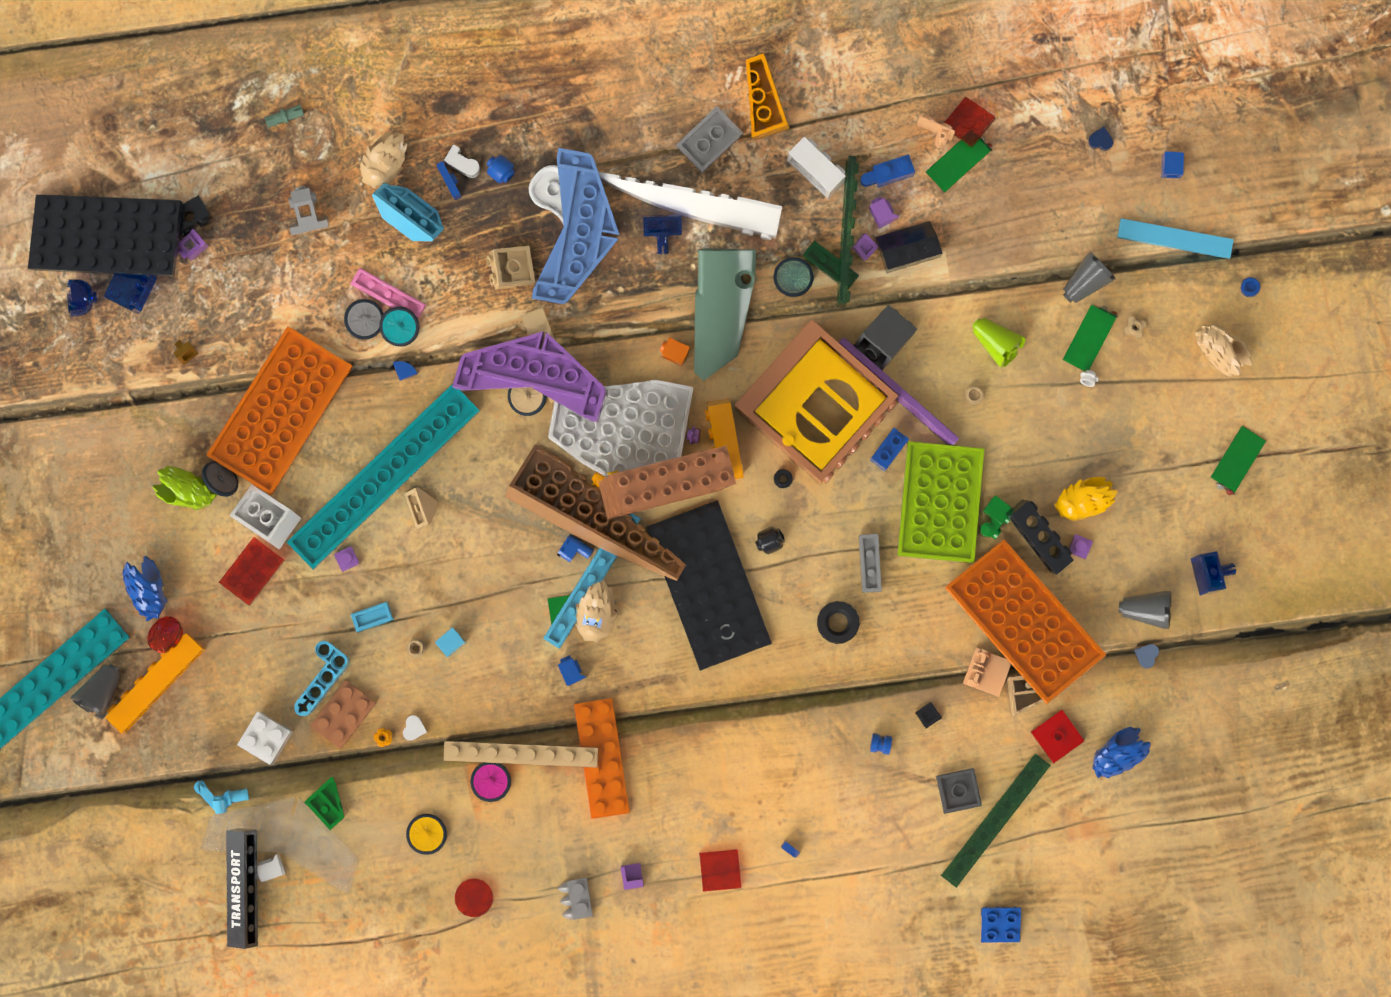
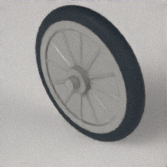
M368 299L356 300L345 311V327L352 336L358 339L373 338L380 333L379 325L383 311L374 301Z

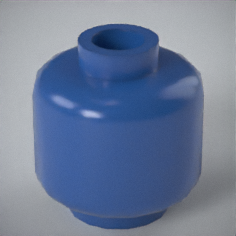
M499 155L496 158L492 156L486 164L488 166L487 174L498 183H507L515 174L514 164L503 155Z

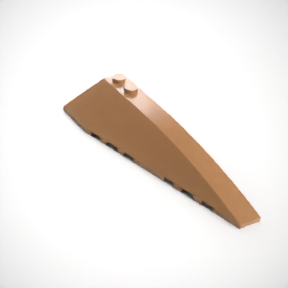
M534 445L510 483L505 495L507 499L605 551L673 580H678L686 566L685 563L670 550L664 549L655 537L649 536L640 524L637 525L631 520L632 517L628 514L607 519L600 489L596 486L593 487L587 482V478L581 473L578 474L570 463L540 446Z

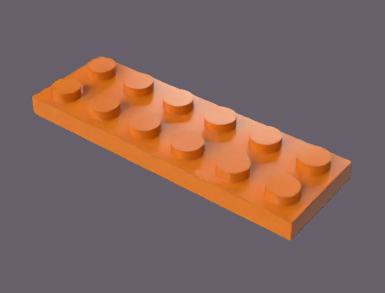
M609 698L574 704L580 747L599 748L598 767H584L591 819L630 813L613 699Z

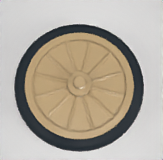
M531 387L509 388L508 402L511 408L520 415H535L543 409L546 403L547 396Z

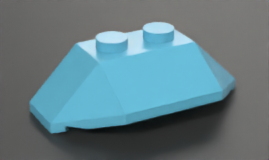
M383 183L372 194L382 218L410 240L433 241L444 230L438 211L408 188Z

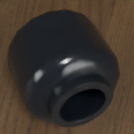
M770 526L758 532L755 544L759 551L763 550L765 554L769 555L782 549L785 538L779 528L776 529Z

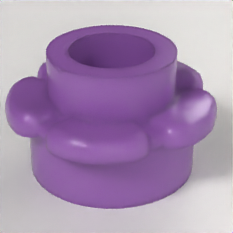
M695 426L692 427V430L688 429L687 441H690L691 445L693 443L699 444L701 429L695 428Z

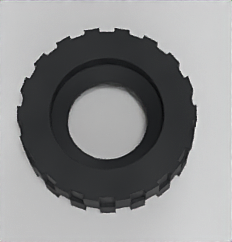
M843 601L827 604L822 608L817 618L819 633L828 642L834 644H841L851 640L858 632L860 626L857 611L850 604ZM835 613L845 615L848 620V625L842 632H835L829 626V619Z

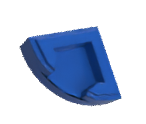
M403 361L393 362L400 381L418 374L409 363Z
M786 841L781 845V848L794 858H797L800 854L798 850Z

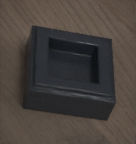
M932 702L915 712L925 729L942 718Z

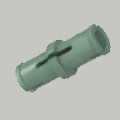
M298 104L286 110L284 108L280 109V112L265 116L264 118L268 128L281 123L287 124L289 120L304 116L301 105Z

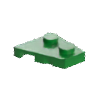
M332 776L305 801L306 805L329 830H332L345 818L335 778Z

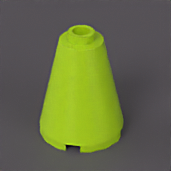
M987 318L977 319L972 326L974 328V335L1000 368L1009 365L1018 355L1016 352L1019 347L1022 349L1026 342V338Z

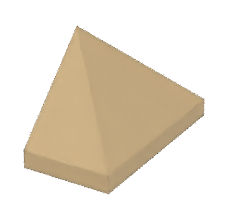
M419 487L404 493L416 530L430 524L438 501Z

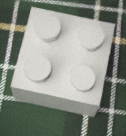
M257 712L237 745L269 765H274L293 731L264 713Z

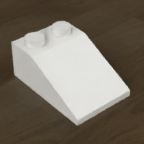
M252 484L229 515L278 549L281 548L301 519L292 510Z

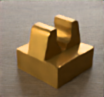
M178 340L174 344L177 350L173 354L183 365L199 354L189 341L184 344L181 340Z

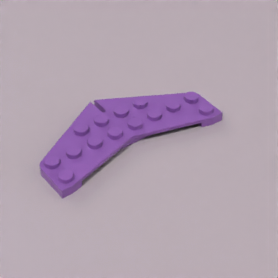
M544 332L465 353L460 359L452 386L454 389L463 391L531 387L587 420L597 423L606 397L605 387L548 333H546L542 349H540Z

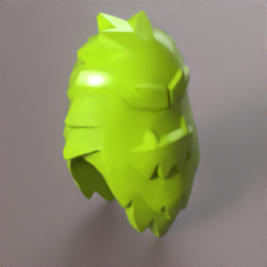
M166 466L164 469L157 471L160 476L161 485H153V489L156 491L155 495L167 504L199 510L211 505L217 494L208 489L202 478L195 476L190 471L173 466Z

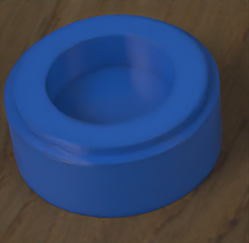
M1251 277L1246 278L1240 287L1242 294L1246 297L1256 296L1260 291L1259 281Z

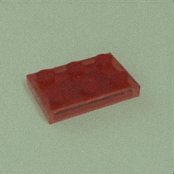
M253 537L218 583L250 606L285 560L257 538Z

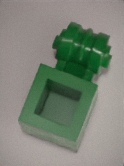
M996 495L982 511L990 518L991 522H986L980 527L982 536L994 539L1002 531L1000 526L1010 521L1006 513L1012 509V507Z

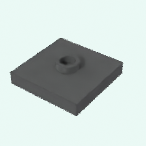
M974 768L936 776L944 814L982 806Z

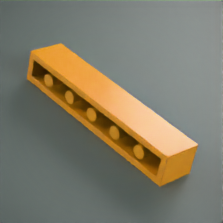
M180 634L174 640L176 644L171 649L167 648L160 655L162 658L157 663L153 662L147 670L149 672L144 677L140 676L134 682V688L131 691H125L120 697L122 700L117 705L113 704L107 710L108 715L105 718L121 734H125L206 650L190 634Z

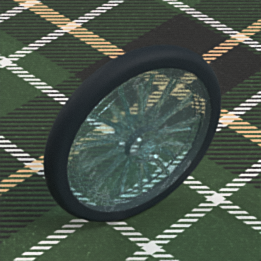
M790 257L782 260L776 266L773 280L776 288L782 294L789 297H798L808 292L811 288L814 275L811 266L805 260Z

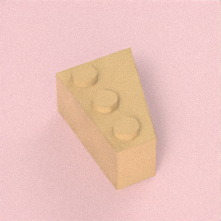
M1022 676L1007 678L1012 717L1044 702Z

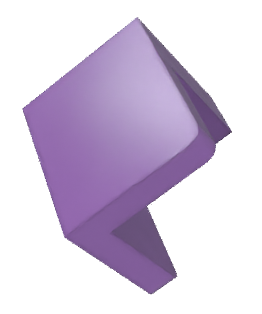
M640 863L621 866L624 890L644 887Z

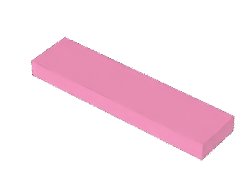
M359 268L350 283L355 288L391 308L405 307L410 309L418 319L426 307L424 303Z

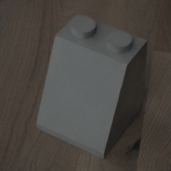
M887 305L861 334L853 346L883 371L914 335L917 328L901 316L896 309Z

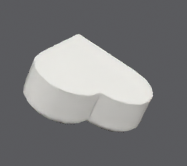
M409 716L407 718V727L403 730L405 739L415 740L427 733L419 717Z

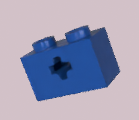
M893 428L870 461L883 471H886L909 438Z

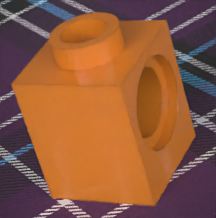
M669 337L668 341L662 343L659 351L662 352V358L682 367L690 347Z

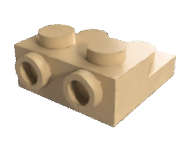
M529 246L493 249L487 255V265L492 269L490 283L494 285L495 290L535 284Z

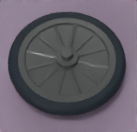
M216 461L209 462L203 467L202 478L209 490L223 497L236 493L238 478L234 472Z

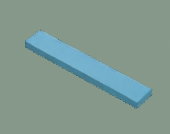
M1122 218L1120 219L1117 238L1227 259L1231 257L1234 240Z

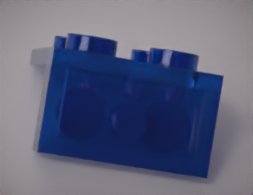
M114 274L103 297L139 314L157 277Z

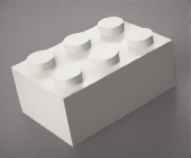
M803 137L788 153L787 161L829 199L844 184L845 171L838 164L835 166L830 161L831 158L824 151L821 153L816 148L817 144L809 138L807 140Z

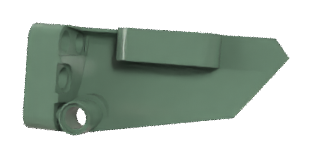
M703 248L698 250V289L695 294L694 373L703 381L739 354L752 291L757 281L756 250ZM745 273L749 274L752 278L749 284L743 281Z

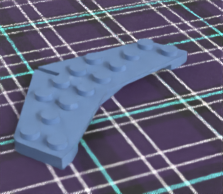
M558 148L557 166L564 227L533 289L532 299L565 304L618 240V238L601 236V233L619 235L593 156L585 152Z

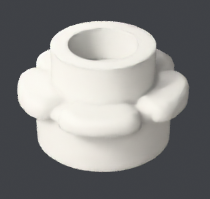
M1086 370L1080 374V382L1085 386L1093 387L1099 380L1096 373L1091 370Z

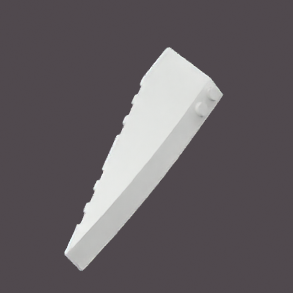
M598 172L601 182L664 210L702 222L739 230L747 236L756 234L761 235L760 238L765 240L776 239L782 206L743 197L733 200V198L726 194L716 197L713 193L704 190L695 193L696 190L693 188L665 183L660 187L653 181L646 180V182L640 183L639 180L631 177H625V180H621L619 175Z

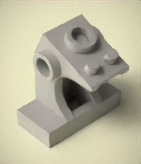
M306 186L295 188V191L291 192V197H288L290 207L294 208L298 223L290 224L291 235L329 227L328 216L320 218L317 216L314 203H317L315 191L312 192ZM309 204L312 215L302 217L299 206Z

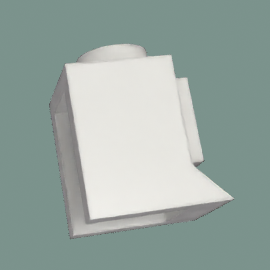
M279 853L275 855L274 859L271 858L258 863L257 880L260 879L261 882L286 874Z

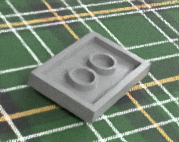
M717 106L678 142L676 147L703 173L743 135V132Z

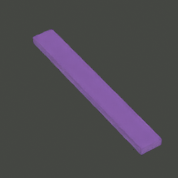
M843 338L839 342L840 345L898 395L896 400L947 445L953 446L957 442L959 437L847 339Z

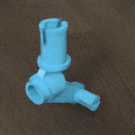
M198 780L194 785L196 793L204 798L211 808L215 810L216 814L227 812L228 806L232 805L233 802L249 800L247 788L235 791L227 790L223 795L214 796L203 780Z

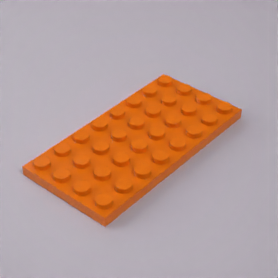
M287 326L206 456L272 496L353 366Z
M1002 540L945 587L1046 704L1050 703L1106 656V653L1005 540Z

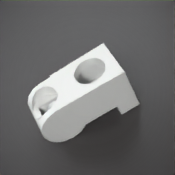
M453 145L444 159V163L469 178L477 177L480 174L478 162L460 155V148Z

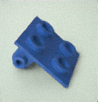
M985 906L981 908V943L1020 942L1021 907Z

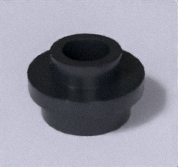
M786 469L778 470L774 475V483L779 488H787L793 481L792 474ZM780 476H785L787 481L781 482L779 480Z

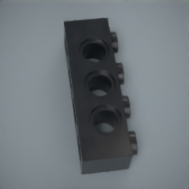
M199 195L182 204L179 237L188 235L192 229L198 226L203 227L210 223L209 220L213 218ZM193 213L194 219L187 222L186 216Z
M1022 499L1006 515L1049 572L1057 575L1074 561L1071 557L1072 552L1066 545L1063 546L1059 541L1061 538L1057 532L1052 531L1048 527V520L1043 515H1039L1036 504L1033 501ZM1032 516L1033 522L1028 526L1027 519ZM1043 531L1044 538L1040 541L1038 534ZM1054 546L1055 553L1050 555L1049 550Z

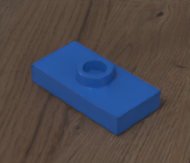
M443 161L437 163L436 166L454 200L462 198L455 185L458 181L453 172L449 174Z

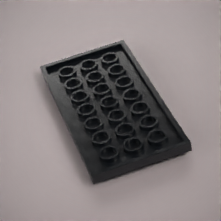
M36 194L28 269L34 271L175 277L183 202L181 200Z
M718 500L646 527L649 536L655 537L664 549L670 550L686 564L677 581L666 576L664 577L700 671L772 644ZM729 624V626L723 627L722 630L720 629L722 625ZM734 632V636L731 639L726 640L722 638V636L728 638Z

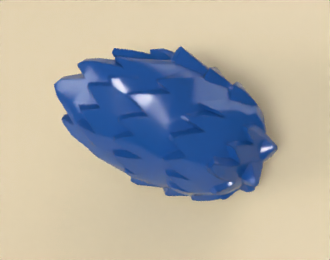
M143 556V563H141L143 574L134 565L131 566L127 562L122 576L126 586L125 590L131 598L133 606L139 612V615L146 617L148 622L153 618H159L167 603V598L164 596V584L155 562L147 556Z
M1124 728L1111 737L1103 747L1096 750L1092 769L1095 771L1097 778H1110L1119 775L1124 771L1132 769L1148 756L1151 743L1143 742V740L1137 741L1139 739L1138 734L1141 731L1140 728Z

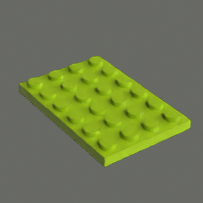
M907 442L897 556L974 563L984 448Z

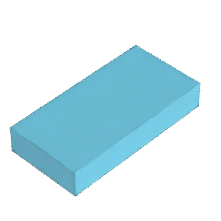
M388 602L351 614L357 633L394 620Z

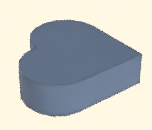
M1149 644L1134 650L1141 667L1146 669L1153 667L1155 663L1154 658L1159 654V649L1156 645Z

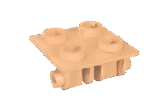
M927 115L919 117L917 126L937 134L934 141L937 148H943L948 139L952 140L955 131L952 130L950 125L936 123L934 118Z
M976 648L963 684L999 697L1011 663L1003 657Z

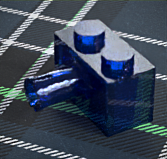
M681 214L642 215L643 236L657 237V254H662V246L664 254L669 253V236L682 235Z
M1217 551L1200 554L1191 558L1199 596L1227 589L1224 576L1236 574V569L1229 570L1235 567L1234 563L1220 564Z

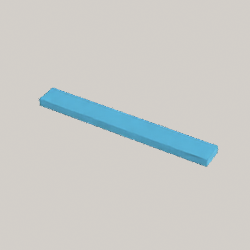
M633 513L628 514L632 517L631 520L633 522L639 523L641 518ZM599 548L544 636V640L559 649L561 648L576 624V604L580 603L589 586L604 579L616 560V555Z

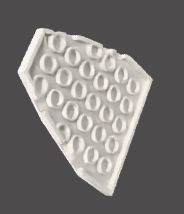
M660 380L605 386L606 397L598 423L589 421L554 401L548 438L582 464L607 477L609 472L617 470L622 472L681 457L693 387Z

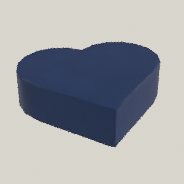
M1102 127L1089 137L1088 144L1093 149L1100 148L1103 151H1107L1113 146V139L1105 127Z

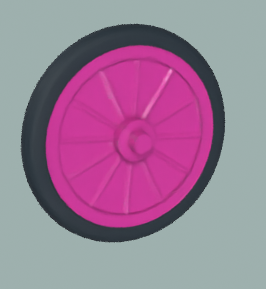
M483 762L472 772L470 785L473 793L479 799L486 802H496L504 798L509 792L511 777L507 768L502 764Z

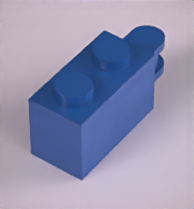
M910 155L874 165L871 172L861 176V185L868 187L876 184L877 188L913 177L915 170Z

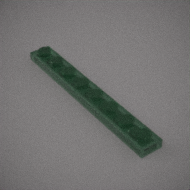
M850 155L845 165L846 177L844 181L837 308H844L850 302L851 292L848 291V284H851L852 273H849V266H852L853 254H850V247L854 245V236H851V229L855 227V217H852L853 210H856V199L853 198L854 192H857L858 181H855V174H858L859 163H856V156Z
M1036 753L1032 756L940 876L957 888L1051 766Z

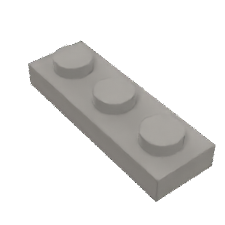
M878 534L859 535L862 593L882 592Z

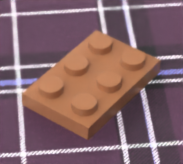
M345 680L310 726L339 749H342L376 705V702Z

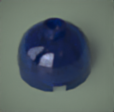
M68 279L67 287H70V290L67 293V303L70 317L84 316L92 310L93 303H97V293L92 291V287L87 281Z

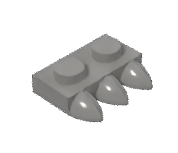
M587 878L566 881L558 887V890L561 892L569 893L560 901L563 905L571 906L562 914L563 917L573 920L593 917Z

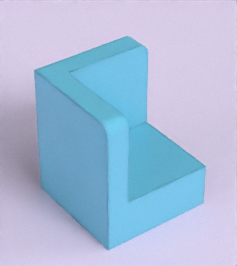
M453 627L435 642L448 658L466 644Z

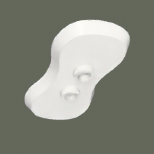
M548 165L537 172L531 180L529 194L536 205L553 212L563 223L558 166Z

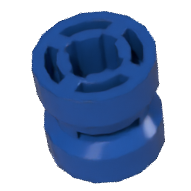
M873 733L870 752L876 753L880 751L883 754L889 755L892 736L886 735L882 737L879 734Z

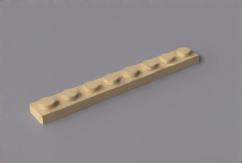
M444 742V761L598 767L599 748Z

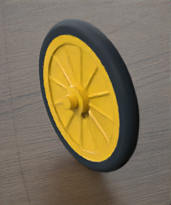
M418 815L411 820L407 827V842L419 854H434L446 842V826L435 815Z

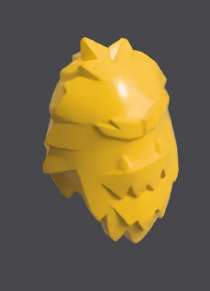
M1105 477L1080 479L1075 485L1071 484L1068 489L1065 488L1054 506L1060 517H1065L1072 521L1083 520L1105 512L1115 502L1113 498L1118 491L1110 489L1113 483L1106 481Z

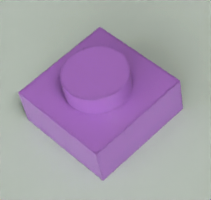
M864 233L851 248L865 261L879 246Z
M1074 534L1069 549L1073 555L1086 559L1093 541Z
M352 546L334 554L342 572L360 564Z

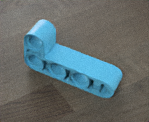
M321 641L315 647L317 656L325 661L326 664L296 701L294 710L300 716H309L313 713L350 664L349 657L330 642ZM326 644L329 646V653L322 655L320 648ZM342 656L345 660L342 667H338L335 663L336 658ZM329 671L332 673L333 679L327 683L324 681L323 676ZM314 687H319L321 690V694L317 698L313 697L311 693ZM306 697L315 701L314 704L312 702L308 703L306 706L308 711L301 712L302 707L300 705L306 704L309 701Z

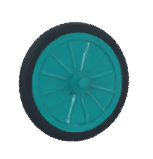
M390 308L381 317L380 333L384 340L393 346H407L418 336V318L408 308Z

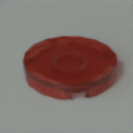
M172 616L158 619L148 632L147 641L150 648L158 653H167L172 647L175 648L183 634L180 621Z
M477 878L462 882L455 893V904L458 910L469 917H479L485 914L493 903L492 889L484 880Z

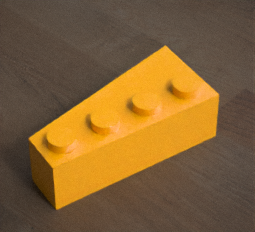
M764 53L746 59L752 139L756 141L790 129Z
M729 398L706 402L707 410H704L706 421H710L711 428L708 429L709 439L714 442V447H711V449L727 445L735 479L744 478L731 402Z

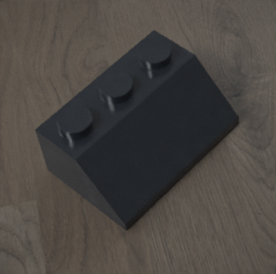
M930 221L875 237L886 274L940 258L943 254L937 234Z

